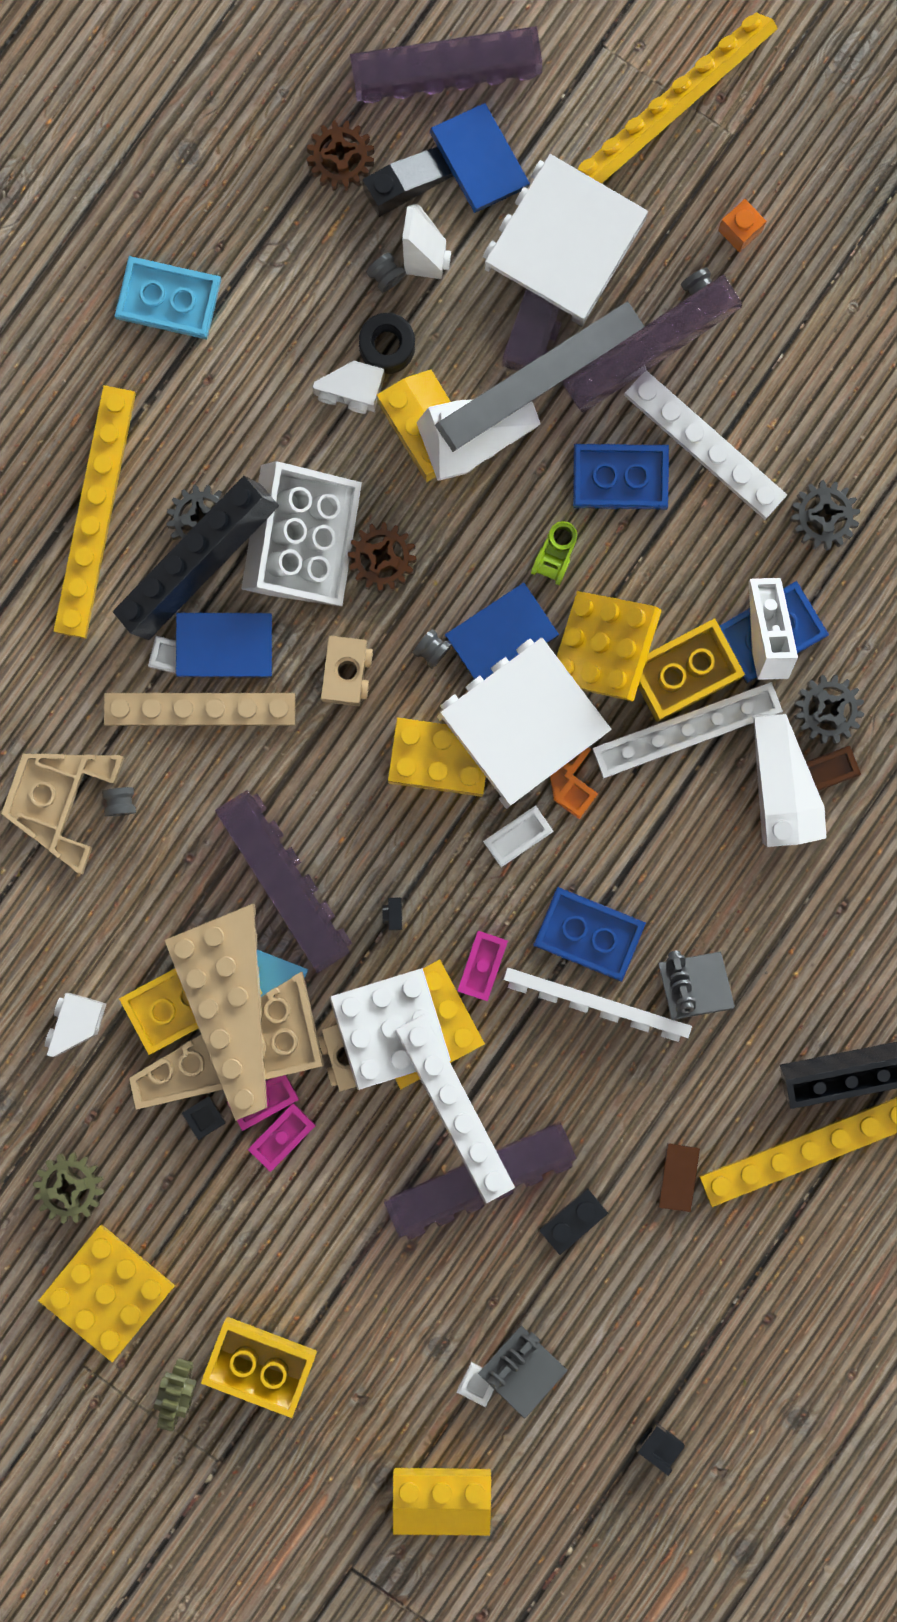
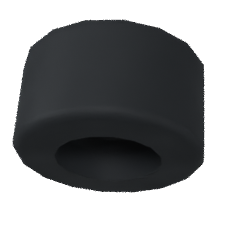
M379 313L370 317L363 324L359 333V351L364 363L384 369L385 374H394L403 370L411 362L415 353V334L411 325L402 316L394 313ZM391 332L398 337L399 347L395 353L384 355L376 350L375 340L381 333Z

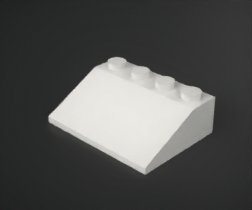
M278 461L261 465L258 483L266 489L278 503L279 507L249 537L241 589L269 596L339 607L343 606L350 561L348 552H351L352 548L351 540H353L362 482Z

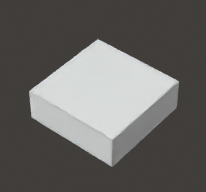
M155 636L148 667L176 674V640Z
M471 1362L457 1389V1393L486 1407L494 1389L478 1374L482 1367Z

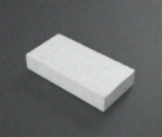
M535 805L483 842L499 866L503 867L554 831Z

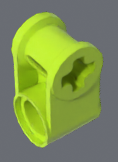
M561 521L551 527L543 548L541 547L533 565L532 575L541 574L555 580V584L560 586L577 540V530L571 523ZM558 530H567L571 534L572 540L567 545L556 543L554 534Z

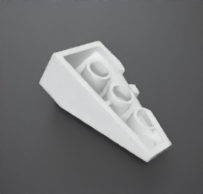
M412 204L407 206L402 238L404 270L407 275L442 279L443 269L449 270L451 251L446 250V239L420 205Z
M472 400L453 401L428 407L416 423L437 480L469 473L476 466L490 459L509 444L514 443L537 428L541 423L533 402L531 401L454 452H452L435 424Z
M787 715L753 716L762 843L767 847L798 845L825 839L824 805Z

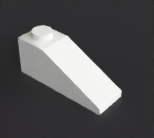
M781 578L750 579L749 599L752 654L757 679H789L798 655Z

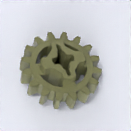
M63 1153L58 1154L57 1163L48 1159L45 1162L48 1170L39 1169L37 1171L42 1180L33 1182L34 1187L40 1188V1193L33 1196L34 1199H42L44 1202L39 1210H51L49 1214V1219L51 1220L57 1215H61V1223L63 1224L68 1221L69 1216H72L75 1223L79 1222L81 1212L86 1217H89L92 1214L89 1206L98 1207L100 1205L95 1196L104 1194L103 1189L97 1188V1183L104 1180L103 1176L95 1177L94 1175L98 1166L94 1165L89 1168L87 1166V1156L77 1161L76 1153H71L68 1160L65 1159ZM70 1167L79 1169L86 1177L81 1178L74 1174ZM57 1170L58 1179L54 1186L48 1187L50 1177ZM66 1180L69 1184H75L76 1189L71 1192V1196L69 1192L62 1191V1186L66 1184ZM90 1188L88 1198L81 1206L80 1196L84 1190ZM52 1199L60 1200L67 1209L57 1206Z
M178 1358L172 1373L166 1372L164 1377H162L154 1404V1409L160 1411L157 1428L172 1432L175 1429V1425H177L178 1418H185L189 1412L197 1384L196 1380L191 1379L193 1362Z

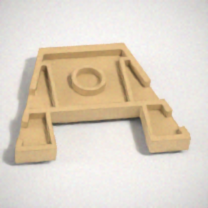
M23 754L1 814L70 866L75 872L83 874L93 847L62 837L66 821L83 775L86 774L116 784L125 757L120 755Z

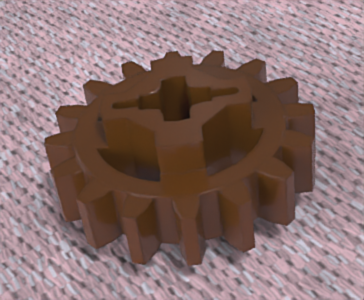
M336 120L332 121V129L329 130L324 125L320 126L322 135L319 136L313 133L311 137L315 145H307V153L312 155L307 158L308 166H314L311 170L313 178L321 175L320 185L324 186L329 181L332 184L333 191H336L338 184H343L345 191H349L350 182L359 187L361 185L359 177L369 176L370 173L367 167L374 166V158L370 157L374 154V146L367 145L370 142V136L368 134L360 136L361 126L359 125L351 130L349 121H345L343 127H338ZM343 137L348 138V139H351V140L354 141L355 143H350L349 141H347V140L344 139ZM332 139V141L330 142V144L328 145V147H327V148H323V146H324L329 140ZM337 152H343V160H338ZM355 163H359L353 171L349 172ZM331 168L338 174L331 173L326 169Z
M382 522L380 530H376L373 524H369L370 532L368 534L359 530L358 534L361 540H351V546L356 551L348 552V558L355 560L354 563L349 565L350 571H359L355 579L357 582L366 579V589L368 590L373 584H376L380 593H382L384 585H388L391 591H394V582L399 581L405 585L406 580L403 575L405 573L413 575L414 570L408 565L417 561L416 556L409 555L410 552L415 550V545H406L405 542L408 540L409 534L404 533L399 536V526L397 525L390 531L387 530L386 522ZM384 537L382 542L376 544L369 543L375 538ZM396 543L399 544L403 551V560L394 553ZM387 548L389 561L383 560L377 567V557L375 554L381 555ZM361 555L370 561L371 565L368 572L362 566ZM390 570L396 572L392 576L380 578L382 573Z

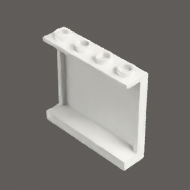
M549 154L545 162L540 160L531 175L534 181L530 188L524 187L515 201L518 208L513 216L507 214L499 228L502 234L497 243L491 241L483 255V258L486 259L485 270L489 272L491 268L571 314V321L583 326L646 221L648 211Z
M540 638L535 643L532 639L527 640L516 649L519 655L511 661H508L506 657L490 668L493 674L483 680L481 676L477 677L465 687L468 690L465 695L459 699L456 695H453L441 704L440 707L443 711L437 716L439 721L442 719L445 721L500 794L499 800L506 809L612 730L543 638Z

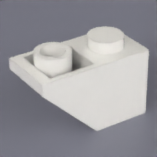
M352 361L315 381L313 392L314 395L318 396L319 401L326 404L336 405V402L349 405L348 409L357 413L366 414L367 410L375 412L377 394L381 392L385 372L382 368Z
M65 993L64 998H59L54 1011V1016L58 1017L55 1029H49L45 1040V1047L49 1048L47 1055L51 1057L59 1056L96 1036L107 1004L72 993Z

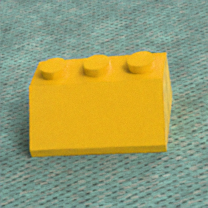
M431 369L403 378L377 394L378 405L426 483L435 478L436 475L416 422L428 407L451 402Z
M227 1316L201 1384L292 1418L317 1350Z
M394 1468L393 1535L490 1536L491 1469Z

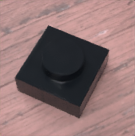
M401 897L388 898V905H382L383 924H389V930H402Z
M211 1096L206 1097L182 1112L198 1140L227 1123Z

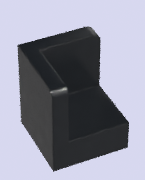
M654 1421L635 1447L641 1456L669 1476L672 1472V1463L684 1449L685 1445L681 1440Z

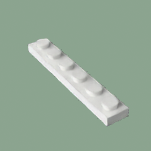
M647 370L625 392L624 396L764 520L786 498L787 494Z
M770 682L594 747L592 750L604 779L753 724V716L777 715L782 713L783 710L773 684Z
M511 968L506 969L503 980L509 982V989L526 994L527 989L531 988L540 991L538 998L557 1003L559 997L570 1001L569 1008L585 1013L591 1007L601 1011L599 1017L617 1023L619 1017L632 1020L630 1027L649 1032L651 1026L662 1030L661 1037L679 1042L681 1036L689 1038L691 1032V1025Z
M425 1014L395 1029L484 1203H489L514 1189L513 1182Z

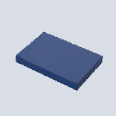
M486 103L431 127L430 134L474 213L521 192L524 187H529L530 182Z
M574 444L573 508L668 509L669 445Z
M795 581L783 588L798 654L829 634L800 585ZM749 608L720 625L726 640L745 673L742 678L746 684L757 678L752 654Z
M525 583L514 588L445 634V637L452 644L453 649L474 680L479 676L485 680L493 674L490 668L506 657L508 661H511L519 655L516 649L527 640L532 639L535 643L540 638H543L548 644L559 636V633Z
M176 613V677L272 678V613Z
M557 887L533 946L622 982L646 922Z

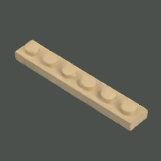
M104 693V725L296 726V694Z

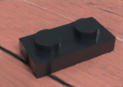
M586 1188L539 1228V1231L557 1253L561 1255L609 1213L591 1191Z

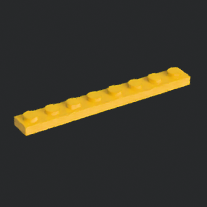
M757 12L745 18L739 28L731 35L721 39L714 50L708 55L701 57L695 63V66L684 76L677 78L665 93L653 99L640 115L629 120L625 128L616 136L605 141L602 148L591 158L581 162L577 170L602 184L778 29L774 20Z
M103 385L54 626V632L58 634L87 638L136 396L135 391Z
M897 1097L699 1176L710 1206H717L896 1134Z

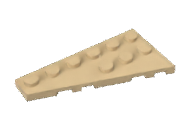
M255 904L248 905L164 940L235 1121L267 1108Z
M300 972L261 997V1029L264 1045L265 1079L324 1066L303 972ZM202 1035L180 1046V1048L129 1078L136 1110L223 1090Z

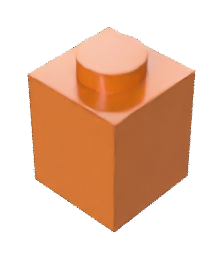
M744 199L722 219L718 231L740 253L762 233L767 221Z

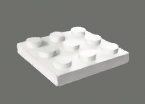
M423 968L329 997L357 1090L416 1072L395 1029L424 1014L448 1060L451 1061Z

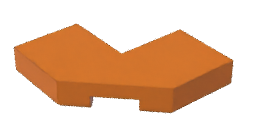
M589 747L550 776L553 801L577 819L582 817L598 795L596 791L573 775L591 751Z

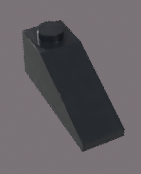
M434 147L391 163L362 179L363 190L378 217H381L453 177V174L438 147Z

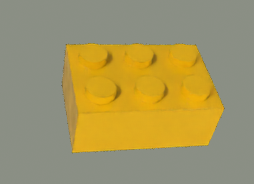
M714 618L649 652L638 688L658 723L740 680L745 673Z
M397 717L388 777L389 784L483 797L486 776L447 724Z

